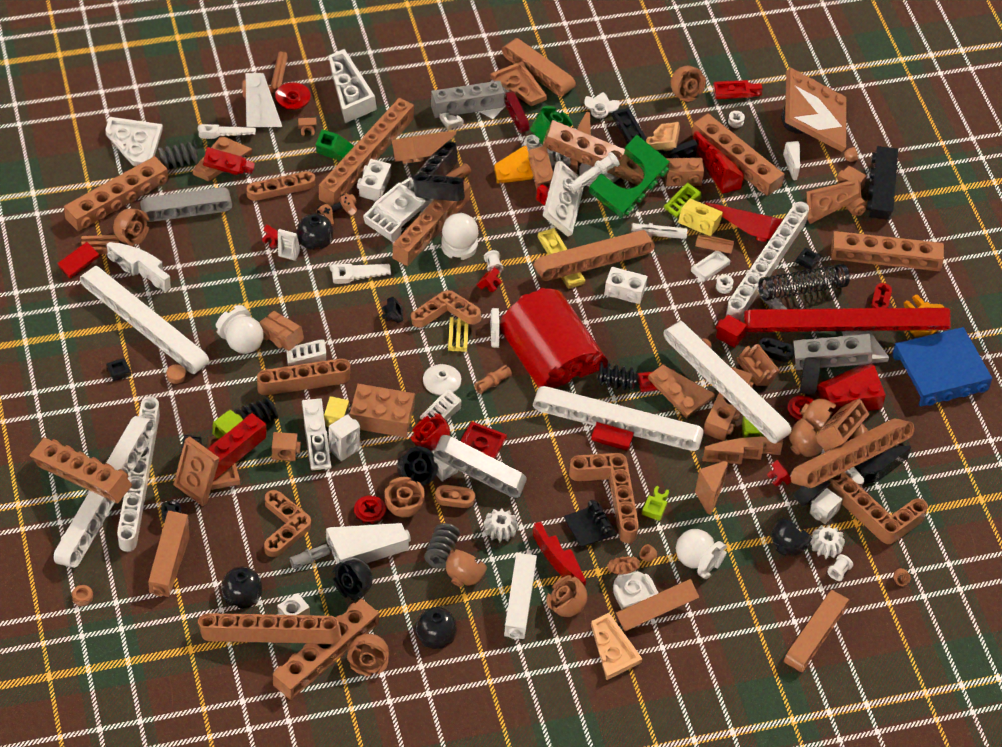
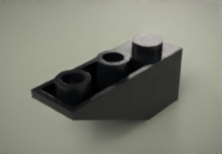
M897 446L888 449L854 466L856 471L863 476V484L878 482L906 461L911 446Z

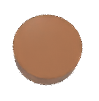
M177 364L171 365L166 371L167 380L173 384L183 382L186 378L185 368Z
M86 585L75 587L72 591L73 602L78 606L90 604L93 600L92 589Z

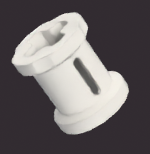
M496 250L485 253L484 260L488 265L487 271L496 267L501 273L503 265L499 260L500 253Z
M840 554L836 558L835 564L830 566L827 572L831 578L836 581H842L845 572L853 567V562L849 557Z

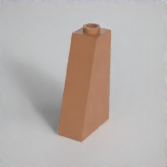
M168 511L148 581L149 593L156 596H170L190 538L187 514Z

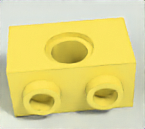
M689 199L681 208L678 223L711 236L718 229L723 212Z

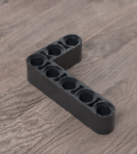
M446 142L432 154L414 175L413 184L416 197L446 201H461L465 198L463 179L446 176L458 162L457 144L455 142Z

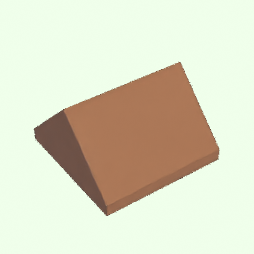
M726 461L699 469L695 493L707 514L710 515L724 485L728 466Z

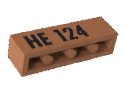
M860 398L842 406L815 435L819 446L825 452L845 443L868 417L869 413Z

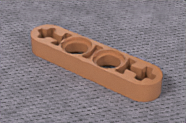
M304 171L253 182L247 185V197L250 200L257 201L308 190L315 186V175L312 172ZM287 182H293L294 185H293V186H287V185H285V183H287ZM269 186L277 187L275 190L268 189Z

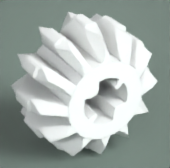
M502 508L500 511L493 509L492 514L488 513L486 516L484 529L486 535H491V540L497 538L499 543L502 539L508 541L510 537H514L518 529L516 516L511 515L510 510L504 512Z
M821 525L819 529L813 531L810 542L812 551H818V556L824 555L825 559H827L829 555L834 558L842 552L845 539L843 538V532H838L837 527L832 529L830 525L827 528Z

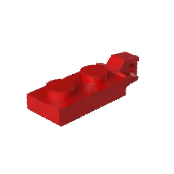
M748 80L713 82L715 99L762 96V83L752 84Z
M209 147L205 150L203 166L238 175V173L243 174V172L252 174L255 163L246 160L242 156Z

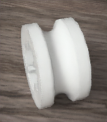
M732 111L729 114L728 124L733 128L742 127L745 115L740 111Z
M728 275L719 276L716 283L717 291L729 293L732 290L733 279Z

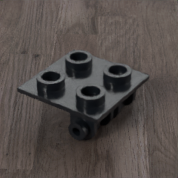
M590 500L587 508L564 516L580 548L617 535L601 505L595 500Z

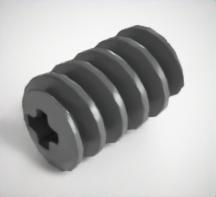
M187 142L186 147L183 143H180L179 149L176 145H173L172 151L169 146L165 147V152L162 148H158L160 162L167 169H169L170 164L176 168L177 162L180 163L181 167L184 166V161L191 165V159L198 164L195 142L193 146L190 142Z
M446 523L435 527L424 557L429 565L438 569L446 568L447 557L450 551L455 548V543L460 536V530L457 527Z

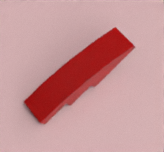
M542 522L534 523L533 537L554 569L562 577L568 575L572 578L574 576L577 577L585 586L586 579L572 550L563 551L556 535L548 537Z

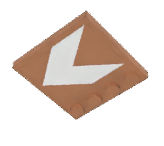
M790 67L786 71L785 122L841 152L846 149V97Z

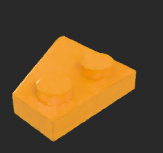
M523 146L494 164L497 183L532 180L533 174L528 158L527 146Z

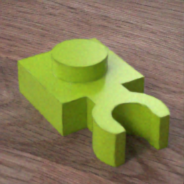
M656 486L653 496L649 495L642 515L661 521L667 507L666 500L668 499L669 490L666 489L664 494H659V487Z

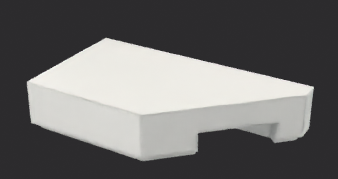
M492 308L490 317L492 348H499V308Z

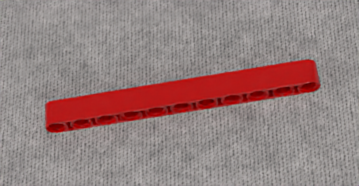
M943 307L755 309L744 311V323L747 325L746 332L948 330L951 328L950 309Z

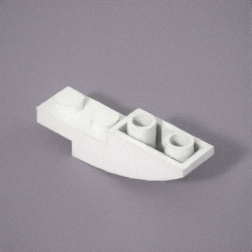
M113 242L107 244L108 258L112 262L119 264L125 272H129L133 276L140 273L142 277L148 278L155 287L161 288L164 292L171 288L170 276L163 271L162 261L155 256L129 245Z
M322 398L302 400L304 428L311 470L330 469L331 461Z

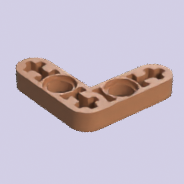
M450 290L439 293L411 313L412 325L418 328L428 325L446 311L472 325L479 323L482 319L481 311L477 306ZM464 306V308L457 309L456 307Z
M271 490L265 494V506L286 524L266 539L264 550L267 556L278 557L311 529V518L281 492ZM284 509H291L293 513L285 515L282 511ZM285 532L293 534L291 538H284L282 535Z

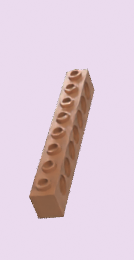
M401 98L397 99L319 184V200L332 206L339 202L340 195L347 194L359 178L363 176L364 166H368L370 159L377 160L392 144V140H396L413 121V104Z

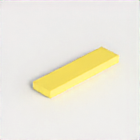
M555 228L538 233L537 237L548 255L567 250ZM581 272L561 277L568 289L585 284V279Z

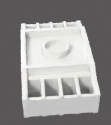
M409 177L402 183L396 184L374 203L372 208L363 215L365 224L391 242H394L401 236V227L418 212H423L434 199L416 197L413 180Z

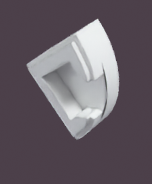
M449 113L440 114V120L447 130L463 125L464 120L458 115L456 117L449 115Z

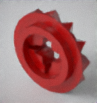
M807 396L793 397L787 407L790 417H794L796 421L802 419L803 415L800 414L799 410L805 404L810 405L813 399Z
M376 496L361 497L354 505V513L357 519H361L363 523L370 522L373 524L375 521L380 522L381 518L385 517L386 505L383 500ZM369 508L370 510H374L373 513H371L370 511L366 512V509Z

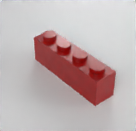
M253 413L208 448L209 451L219 457L214 480L266 439V423Z

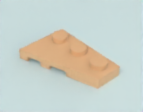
M679 122L661 124L653 132L654 136L648 137L646 142L655 150L663 149L664 151H669L676 148L680 131Z
M610 613L591 622L606 680L642 663L641 656Z

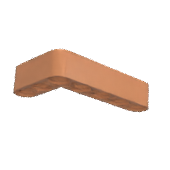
M621 453L574 456L570 461L569 476L572 480L591 481L609 479L619 538L624 543H633L637 539L639 524L626 457Z
M845 472L829 479L831 485L828 489L842 498L841 504L885 544L896 542L920 525L925 519L928 504L923 499H914L890 515Z

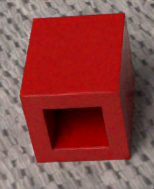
M727 315L723 320H719L716 325V338L736 348L745 337L747 325Z

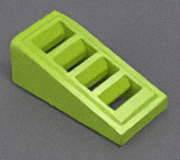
M687 182L664 205V209L678 218L682 207L677 202L683 206L686 202L682 198L687 201L692 199L698 202L701 199V192ZM671 206H675L679 210L676 212Z

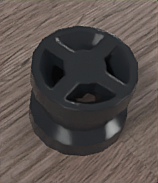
M173 500L165 502L161 507L162 521L165 523L168 511L181 513V505Z

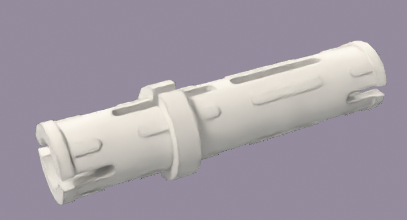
M632 223L631 233L644 230L650 238L652 236L687 238V228L653 225V223H649V225Z

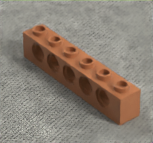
M706 114L693 123L691 135L694 136L696 131L703 135L736 164L739 171H742L745 180L753 184L766 196L782 186L785 174L710 114Z
M552 120L542 146H546L551 151L592 167L595 166L596 161H601L608 156L609 152H612L617 157L620 165L618 167L614 166L607 173L636 185L643 181L644 173L642 169L624 154L625 149Z
M154 156L65 205V219L77 231L87 228L92 223L103 219L108 214L119 210L142 195L168 182V169Z
M464 182L465 198L461 201L434 199L393 243L392 258L408 267L442 230L445 220L452 214H457L470 200L471 185Z
M834 231L831 243V260L941 271L944 261V243Z
M44 437L29 455L38 467L117 504L132 487V483L128 480V474L123 470L119 469L117 471L110 464L105 463L104 465L95 457L89 458L85 453L81 451L76 452L68 445L64 447L55 439L51 441Z
M362 598L357 603H352L343 615L336 617L342 634L341 639L334 644L306 643L302 650L291 655L288 662L275 669L273 673V686L292 700L349 650L351 642L356 637L368 634L379 624V612Z

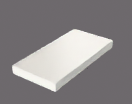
M558 161L555 164L543 217L568 237L573 234L584 187L573 193L568 187V183L579 176L562 161Z

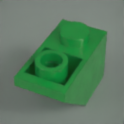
M321 129L315 144L316 153L339 161L354 147L353 144L340 135Z

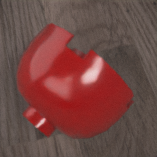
M435 413V417L432 418L426 416L414 426L412 430L414 435H410V438L417 447L421 446L432 451L436 449L441 436H450V427L441 414Z

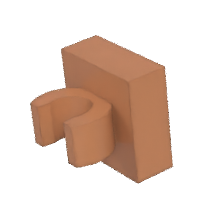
M316 117L298 118V129H301V136L304 137V131L307 129L311 131V136H314V128L317 125Z

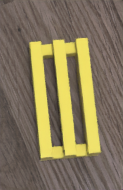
M450 317L448 351L467 352L468 323L460 318L454 320V317ZM453 325H457L456 346H452ZM461 326H465L463 347H460Z

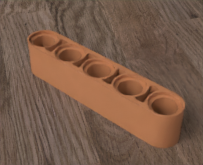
M515 38L502 47V53L506 59L513 64L522 62L534 79L558 96L562 97L575 88L576 82L571 75L520 39Z
M334 359L262 370L257 374V390L261 395H273L345 384L350 380V362L346 359Z
M831 590L787 652L784 663L803 672L845 612L850 599Z

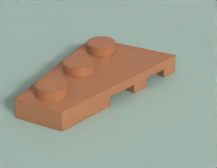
M522 62L491 73L492 80L500 81L502 87L510 92L514 91L518 98L530 106L547 100V95Z
M220 136L211 147L242 157L245 155L248 157L252 154V148L224 136ZM204 157L193 169V175L208 182L224 172L203 166Z
M859 179L807 191L809 223L811 224L861 198Z

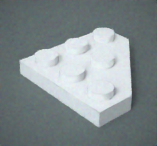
M109 117L105 131L107 137L133 166H137L155 156L163 125Z

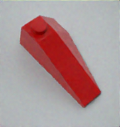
M698 131L694 132L693 140L695 139L698 143L697 153L702 158V162L720 193L724 194L741 189L742 181L744 180L742 171H739L736 164Z
M705 202V205L722 211V217L752 236H757L756 240L767 242V239H771L784 220Z

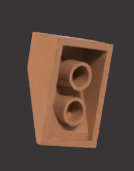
M456 130L392 140L395 162L402 161L403 164L424 161L423 157L431 156L455 136Z

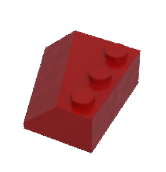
M872 364L859 365L817 384L820 398L836 405L834 409L832 407L830 409L833 412L831 416L842 406L859 398L867 411L880 410L883 407L886 396L875 365Z

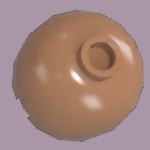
M688 65L678 68L673 73L670 81L672 92L679 99L686 102L697 99L694 97L698 93L701 95L706 84V78L702 71Z
M134 208L121 211L115 218L113 225L114 234L117 239L129 246L142 243L149 230V227L146 226L147 221H149L147 213Z
M816 399L810 405L805 404L800 414L803 415L802 419L810 423L814 427L813 430L817 433L829 421L833 413L830 409L831 407L834 409L836 405L825 399Z
M804 419L797 421L791 428L789 441L792 446L790 448L796 455L802 454L805 457H814L820 454L823 448L817 442L815 436L817 433L813 430L814 427Z
M399 477L392 480L387 489H385V504L388 510L401 518L415 515L422 508L425 496L424 488L421 483L411 481L409 477Z
M452 549L446 560V572L452 578L451 582L459 587H462L463 584L470 586L478 583L484 576L487 566L482 561L478 564L475 561L476 557L457 549L455 552Z
M570 575L560 578L552 586L554 590L551 595L548 593L546 598L547 606L562 617H571L580 613L584 609L588 597L583 583L574 576L572 578Z
M363 634L351 642L347 661L350 662L351 669L358 674L371 676V673L376 672L380 674L387 668L389 649L385 641L378 635Z

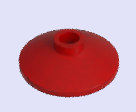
M296 82L281 85L275 93L277 103L286 109H300L306 106L311 98L309 89L305 85Z

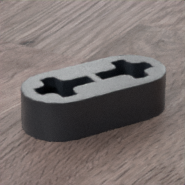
M767 337L760 340L759 345L769 358L782 362H789L793 358L794 348L792 345Z

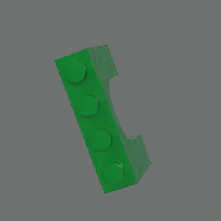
M638 135L625 147L624 154L640 166L644 173L643 181L634 188L625 189L615 185L601 173L589 187V193L621 219L625 215L629 216L634 211L635 204L637 202L641 203L646 197L645 193L649 189L653 190L658 184L657 180L661 176L665 177L670 170V161Z

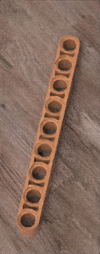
M891 419L795 467L791 474V481L796 485L813 488L911 438L914 433V424L901 419Z

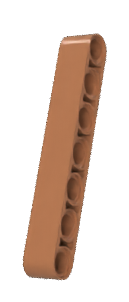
M640 230L545 255L536 259L533 265L542 280L549 281L649 254L654 250L655 243L646 231Z
M207 613L198 619L201 636L206 641L334 644L341 639L339 622L334 616Z

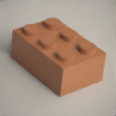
M357 384L350 417L357 420L360 430L407 438L414 411L415 393Z

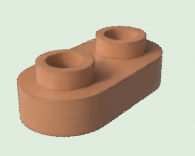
M442 485L436 489L435 500L443 506L469 508L475 502V493L472 489L466 487Z

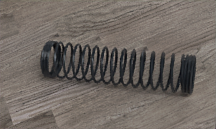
M837 264L817 269H807L806 271L802 270L801 272L796 271L770 277H761L758 282V292L764 301L774 300V298L779 299L780 296L784 298L785 296L790 297V295L795 296L796 294L800 295L806 292L811 293L827 289L831 290L832 288L836 289L837 287L842 288L848 286L850 274L846 265ZM840 266L842 267V269H843V271H844V273H845V283H844L843 273H842L841 269L839 268ZM839 270L842 275V283L839 279ZM816 271L818 272V280H817V277H816V275H815V272H816ZM811 272L813 273V282L810 276ZM805 273L808 274V284L805 277ZM800 274L803 275V287L805 289V292H802V281L799 277ZM790 276L793 278V279H792V285H791V282H790V280H789V277H790ZM784 277L787 278V287L784 281ZM774 278L777 280V291L779 297H776V287L773 282ZM779 278L782 279V289L785 294L784 296H781L782 292ZM828 278L831 288H828ZM764 280L766 281V291L768 298L765 296L763 291ZM797 283L800 293H797Z

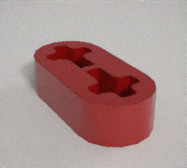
M886 283L876 285L871 308H888L892 293L890 285ZM879 302L882 303V307H878Z

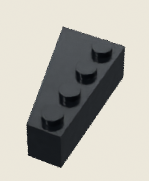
M877 146L876 151L872 152V168L869 174L871 184L868 187L870 200L868 199L866 210H869V217L891 220L894 209L898 148Z

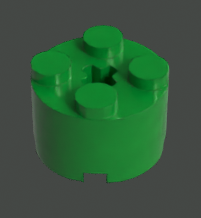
M544 106L530 127L531 132L539 138V142L542 145L552 120L569 127L572 126L570 117L563 111L560 114L556 111L557 108L552 106Z

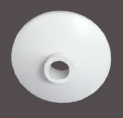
M438 364L426 370L423 376V384L430 393L441 396L447 390L455 393L461 385V375L452 366Z

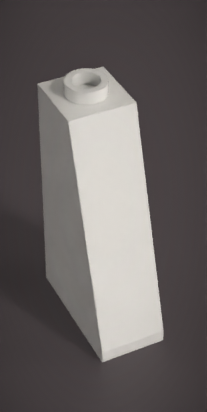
M402 523L330 527L326 529V541L336 563L348 558H357L365 563H369L407 551L411 541L409 531L404 530Z
M516 553L504 636L512 639H525L534 583L536 555Z

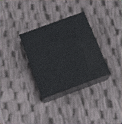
M805 247L796 258L795 263L811 270L820 261L821 255Z
M125 358L106 363L113 382L131 376V371Z

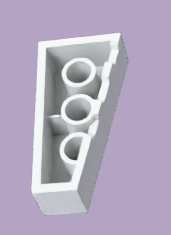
M345 49L329 55L331 72L345 123L377 110L375 95Z

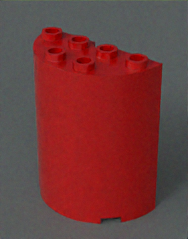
M540 288L530 294L522 295L501 317L499 329L538 388L541 386L556 388L569 383L575 376L581 378L599 371L600 362H603L604 368L608 364L607 358L565 296L556 289Z

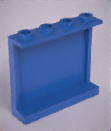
M964 327L895 343L892 356L895 361L901 360L921 397L920 407L989 390L992 377Z

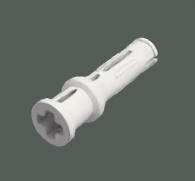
M609 152L607 157L601 161H596L595 166L568 183V187L573 193H576L601 173L606 175L607 171L614 166L618 167L620 165L617 157L612 152Z

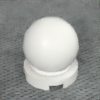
M457 213L452 214L445 220L442 227L441 249L449 258L454 256L465 260L476 253L479 233L475 219L468 214Z
M242 305L234 306L235 310L229 313L225 311L216 323L218 335L226 339L230 348L238 353L247 354L258 349L263 340V329L260 323L252 318L250 312Z
M690 529L684 532L678 538L675 548L677 557L682 564L693 569L698 568L697 574L704 579L712 576L709 572L714 567L718 569L727 554L724 551L727 545L721 541L714 544L713 538L707 532L700 529Z

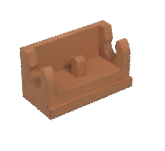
M755 344L752 349L747 346L739 357L735 359L745 372L753 374L752 381L756 386H769L780 372L759 344Z

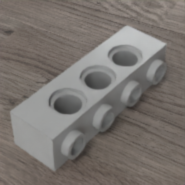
M500 81L431 91V108L435 118H439L442 113L459 115L503 108L504 90Z
M870 334L794 341L796 370H803L805 358L820 360V368L872 364Z

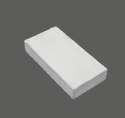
M715 251L692 266L691 272L701 281L705 282L730 265L731 260L720 251Z

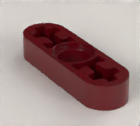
M514 91L504 93L505 106L518 132L529 131L528 119Z

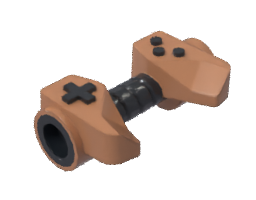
M353 194L340 195L339 202L332 206L328 204L319 205L316 213L325 215L332 225H334L333 213L343 208L350 216H353L357 212L355 207L357 202Z

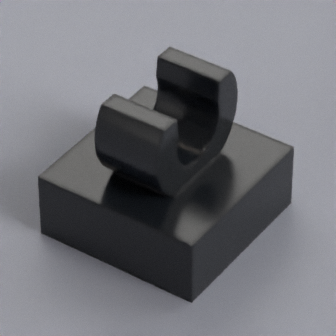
M394 296L388 298L387 305L382 307V310L385 312L382 318L385 321L393 319L396 323L402 322L403 306Z

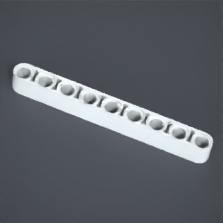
M797 202L790 209L729 299L726 316L730 315L739 321L743 318L744 311L749 309L759 294V279L771 276L806 224L809 213V206L806 203Z
M94 266L80 276V281L87 290L191 374L197 373L209 363V358L203 350L98 266Z
M679 321L664 330L666 341L770 442L775 444L791 434L789 423L685 323Z
M546 386L538 388L533 402V407L543 413L594 426L597 422L632 431L636 437L690 451L699 449L704 430L694 424Z
M146 397L141 402L139 417L155 420L156 431L128 478L132 483V487L124 495L118 526L119 547L126 552L134 550L137 546L160 417L159 402L154 397Z
M139 416L133 417L106 463L110 464L117 471L119 469L123 470L130 477L156 431L155 420ZM89 491L54 552L56 564L72 568L80 564L115 502Z

